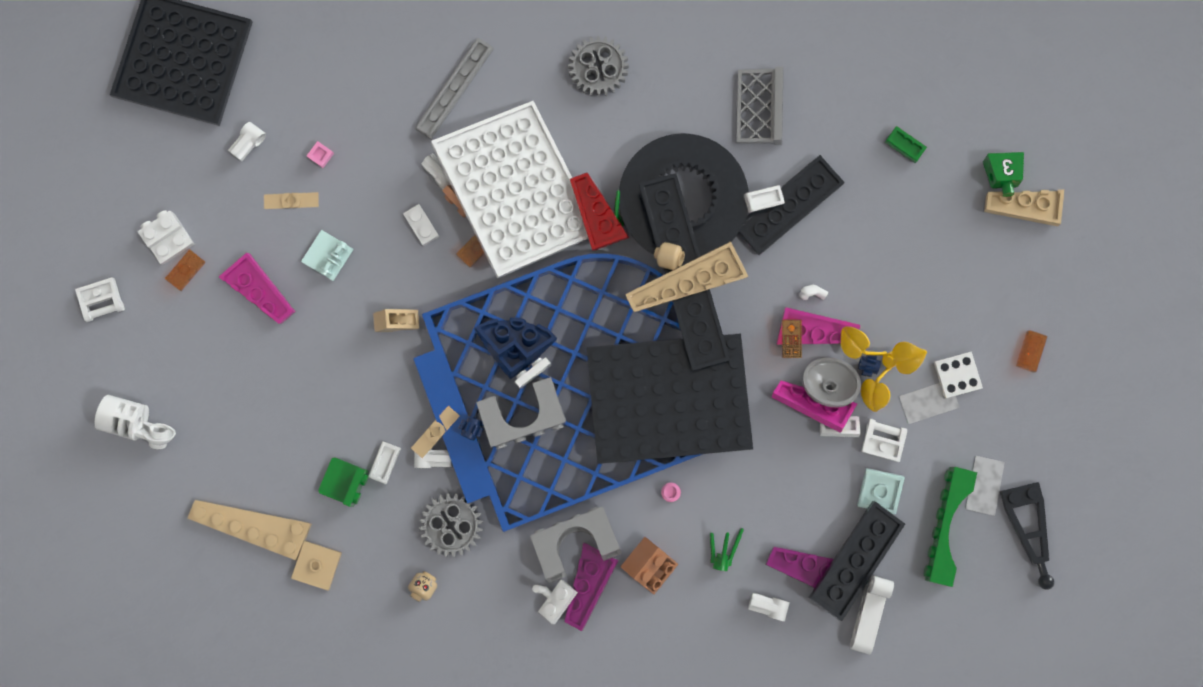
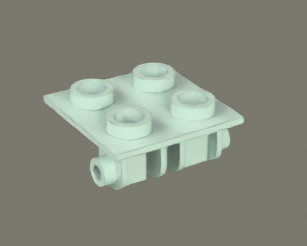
M321 230L301 262L334 281L354 249Z

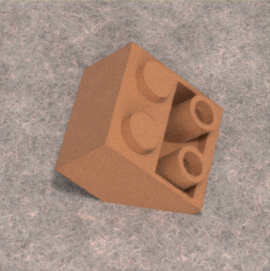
M644 537L621 565V568L652 594H655L670 574L673 573L678 563L648 538Z

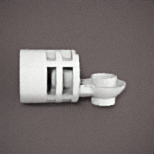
M106 395L102 399L95 415L96 430L135 441L142 438L147 440L149 446L153 449L165 448L167 443L176 434L175 430L168 425L149 423V407L147 405L112 395Z

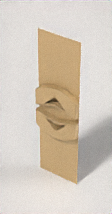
M318 192L264 194V209L319 207Z
M449 406L439 416L443 425L435 420L411 447L421 458L428 453L458 419L459 415Z

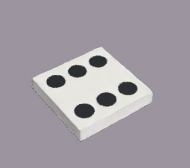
M972 351L933 362L944 399L983 388Z

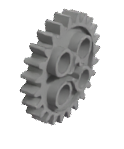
M597 36L596 41H594L590 37L588 43L583 39V46L576 45L578 51L572 50L573 56L569 57L571 63L568 64V69H571L569 76H574L572 78L573 83L578 82L577 89L583 86V93L590 90V96L594 92H597L598 97H600L601 92H604L605 96H607L608 90L615 93L614 87L620 89V82L625 83L623 76H628V71L625 70L629 68V64L625 63L628 61V56H623L625 54L624 49L619 51L620 44L614 46V39L607 42V37L605 36L603 41H601L600 37ZM593 51H596L598 63L599 66H601V73L604 78V81H601L599 70L596 66V59L593 54ZM606 52L610 56L608 58H603L600 55L601 53ZM585 57H589L592 59V61L589 63H585L582 61V59ZM607 70H613L615 73L614 75L609 76L605 72ZM593 74L597 78L595 80H589L587 77Z
M449 493L446 499L440 495L439 502L433 499L434 506L426 505L429 511L422 512L426 518L420 519V522L425 523L424 526L419 528L420 530H425L421 538H428L425 545L431 543V551L438 548L437 555L444 551L445 557L449 555V552L452 553L453 557H456V551L460 555H464L463 549L465 548L468 552L471 551L469 545H477L474 538H481L477 532L483 531L482 528L478 527V524L483 523V521L477 518L482 514L475 513L478 506L471 507L472 502L467 504L465 496L459 500L458 494H455L453 499ZM452 506H456L459 510L456 517H452L449 514V509ZM441 511L445 512L449 521L456 522L454 528L462 536L461 540H459L453 529L447 528L449 523L442 516ZM437 517L443 521V525L439 529L433 526V521ZM462 522H468L470 525V530L467 533H463L460 530ZM448 533L454 537V542L451 545L446 544L444 541V537Z

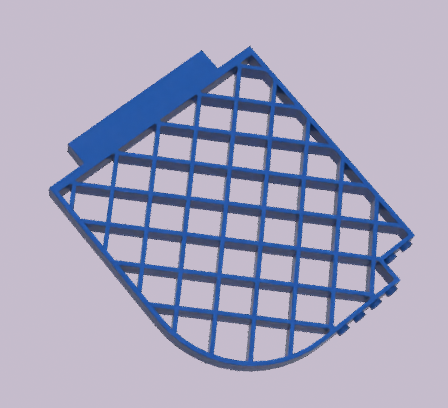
M604 253L576 256L422 314L435 350L413 358L436 421L444 426L439 416L448 406L459 415L458 419L448 430L445 428L446 432L442 437L467 504L490 496L503 532L700 456L675 457L672 462L665 465L653 459L643 460L657 466V468L635 476L641 460H637L629 479L621 482L600 474L599 470L602 464H598L596 470L593 471L568 460L579 433L594 439L595 434L582 428L592 406L591 395L567 385L565 382L576 358L588 363L587 356L579 353V350L589 328L615 338L614 345H618L620 341L626 344L639 343L623 336L633 313L629 302L606 292L618 263L646 272L640 287L646 284L649 275L656 279L663 276V274L643 262L625 256ZM595 261L614 262L602 290L576 279L582 263ZM576 265L571 276L558 271ZM551 274L568 282L558 306L532 296L540 277ZM532 281L527 293L514 288ZM573 284L599 295L588 320L562 309ZM503 291H508L524 298L515 318H522L528 302L531 301L554 312L547 328L551 332L559 314L585 325L575 350L556 342L551 345V347L572 356L561 381L552 377L551 379L553 384L558 386L556 390L557 397H559L562 388L588 399L589 402L578 426L567 421L563 424L576 430L564 457L537 446L541 436L535 437L533 444L526 440L520 442L531 448L519 475L492 463L498 451L496 447L492 449L488 461H486L477 436L474 441L461 436L462 430L459 429L462 420L467 421L468 417L476 419L479 409L476 403L471 416H469L456 378L482 389L477 402L484 400L487 392L513 402L505 421L508 425H510L518 405L539 414L538 408L520 401L527 385L519 390L516 399L490 388L499 368L496 361L485 385L459 374L471 348L491 356L486 348L474 343L477 336L475 327L482 324L485 318L504 321V319L488 313L495 295ZM487 298L482 310L470 305ZM603 298L629 309L619 333L592 322ZM672 301L669 302L664 316L647 309L637 311L660 322L653 341H657L664 324L680 331L679 324L667 318L673 305ZM461 307L479 315L468 340L443 330L451 312ZM442 315L436 327L433 318ZM440 334L465 345L454 371H452L439 336ZM530 365V368L527 367L524 370L529 371L533 366ZM542 373L537 376L543 380L550 378ZM535 450L562 461L550 489L523 477ZM566 463L593 475L585 495L575 500L554 491ZM489 467L517 478L504 507ZM596 477L613 484L590 493ZM521 480L548 492L539 514L528 517L509 508ZM552 494L569 501L545 511ZM506 512L523 520L510 524Z

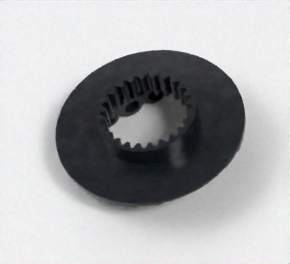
M680 133L666 135L653 140L632 157L620 181L619 208L627 230L641 247L653 255L657 248L639 183L660 178L666 174L670 175L672 169L677 172L678 168H681L682 171L689 168L690 172L695 169L697 175L703 174V180L708 179L707 185L710 187L712 195L710 207L707 213H704L703 219L699 217L697 223L691 220L700 256L734 240L747 216L748 208L744 194L749 193V189L740 164L727 149L709 138L695 134Z

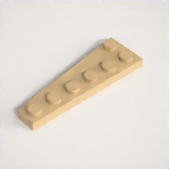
M729 242L625 294L633 312H637L742 280L749 276L732 243Z
M199 500L194 501L187 518L293 560H298L303 542L306 540L312 525L308 522Z

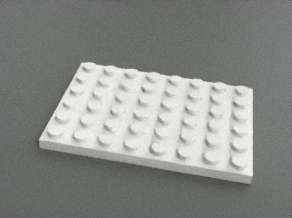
M534 101L431 141L434 152L497 279L589 239L570 182L572 176Z

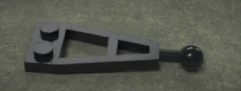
M1039 482L999 491L1005 512L1031 563L1038 566L1040 573L1038 579L1039 586L1044 590L1051 589L1055 582L1053 577L1048 574L1045 562L1050 560L1045 503ZM1036 503L1039 530L1025 533L1013 508ZM1040 538V557H1036L1028 539Z

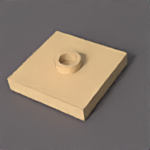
M304 541L291 579L330 590L342 552Z

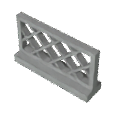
M783 67L738 70L737 144L775 143V145H782ZM772 74V80L767 85L759 80L763 75ZM742 75H751L754 80L746 86L742 82ZM756 82L763 87L757 95L750 89ZM746 91L754 97L747 104L742 100V95ZM765 91L771 95V99L766 104L759 98ZM756 99L763 105L757 113L749 107ZM746 109L753 114L747 122L741 118V114ZM764 109L771 113V117L766 122L758 116ZM755 118L763 124L756 131L749 125ZM746 127L753 132L749 138H741V132ZM766 127L771 131V138H762L758 133Z

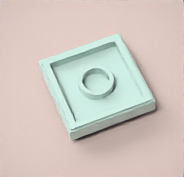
M865 468L857 506L868 508L872 501H876L892 514H896L905 477Z

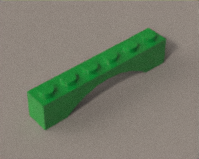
M949 467V470L945 473L944 480L946 481V486L941 491L940 500H942V504L936 513L938 522L937 527H934L932 532V538H934L933 545L928 550L929 563L924 568L925 581L953 587L957 567L952 559L949 547L950 524L958 506L974 491L978 472L958 467Z

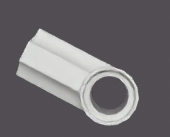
M248 122L243 126L239 138L228 151L240 161H243L254 147L259 146L264 141L266 133L252 122Z
M433 153L428 155L421 163L422 166L434 177L435 182L442 189L447 185H451L438 158Z
M430 449L423 458L414 452V468L452 467V461L447 450Z
M752 593L748 609L785 622L790 602Z

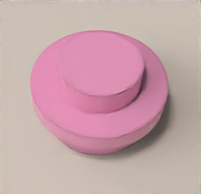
M667 483L661 490L663 499L668 502L678 500L681 494L679 486L675 483Z

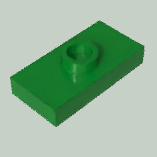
M898 126L893 129L885 141L886 144L914 163L919 160L927 146Z

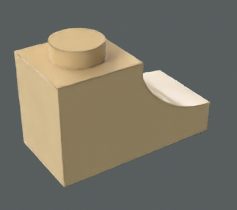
M384 309L373 313L375 332L420 329L418 310Z

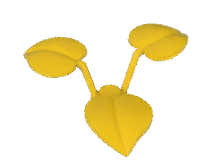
M843 327L841 330V348L845 355L853 359L860 358L862 353L864 355L883 356L882 363L886 369L875 381L866 379L861 385L863 402L870 410L877 412L889 403L891 396L888 387L883 383H879L880 379L895 366L902 374L915 372L923 363L927 351L909 342H899L889 353L886 351L869 352L866 349L870 346V341L865 333L854 327Z

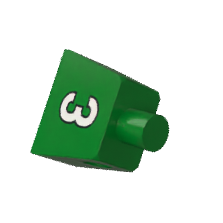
M1024 152L988 153L983 160V165L991 188H1002L1003 197L1013 196L1014 188L1018 187L1023 181Z

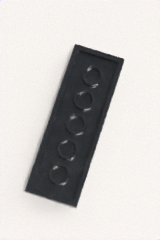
M819 155L781 187L784 204L751 212L746 217L739 234L760 256L844 185L845 182L825 159Z
M872 501L808 598L839 621H843L905 526V523L879 503Z

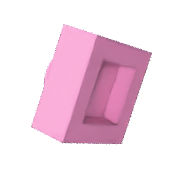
M317 141L307 154V157L321 168H324L334 153Z

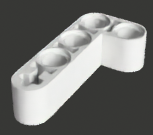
M872 575L865 585L850 642L851 650L868 655L872 653L886 598L889 599L894 589L893 581Z

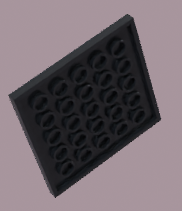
M141 0L110 96L220 126L253 21L249 18L182 0Z

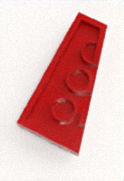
M586 172L570 178L592 250L595 251L628 239L629 236L589 173Z

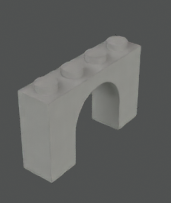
M551 377L532 383L539 402V414L537 419L527 427L515 428L508 425L503 419L495 396L476 402L491 448L496 447V450L507 447V443L511 441L517 444L525 441L526 436L533 434L534 437L545 434L544 430L552 428V431L564 428L563 424L566 423Z
M598 506L593 507L582 515H573L568 521L556 522L552 527L539 529L530 536L548 583L567 576L560 559L559 548L563 539L571 533L584 532L592 536L597 543L603 561L622 554L603 506L600 508Z

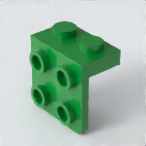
M332 458L318 491L320 494L340 501L346 506L354 507L361 498L360 491L362 486H365L368 481L369 475L367 474L369 470L338 458Z

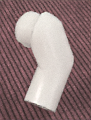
M812 284L803 287L799 297L803 300H808L809 296L815 295L824 300L828 292Z

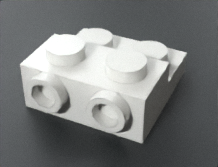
M166 210L158 213L157 219L153 222L147 221L140 226L141 230L137 231L161 265L166 264L195 245L177 216L172 211L167 212Z

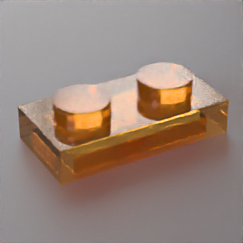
M1028 330L1016 367L1033 373L1037 372L1048 336Z

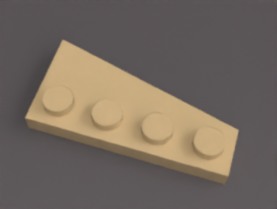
M1065 189L1057 191L1015 192L1011 197H1003L1002 192H988L986 194L984 212L1059 226L1062 219Z

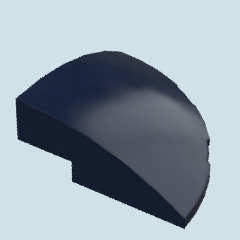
M511 317L509 320L504 321L493 319L475 327V331L510 380L532 364L557 340V337L544 326L527 323L522 318Z

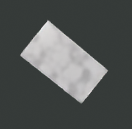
M940 383L899 396L908 424L960 408L956 396L944 399Z
M975 456L973 471L978 473L974 491L968 495L967 510L995 516L1005 462Z

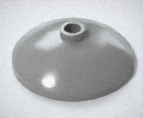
M836 358L817 359L807 366L803 374L805 391L814 401L824 406H846L858 397L861 389V380L856 370L848 363Z

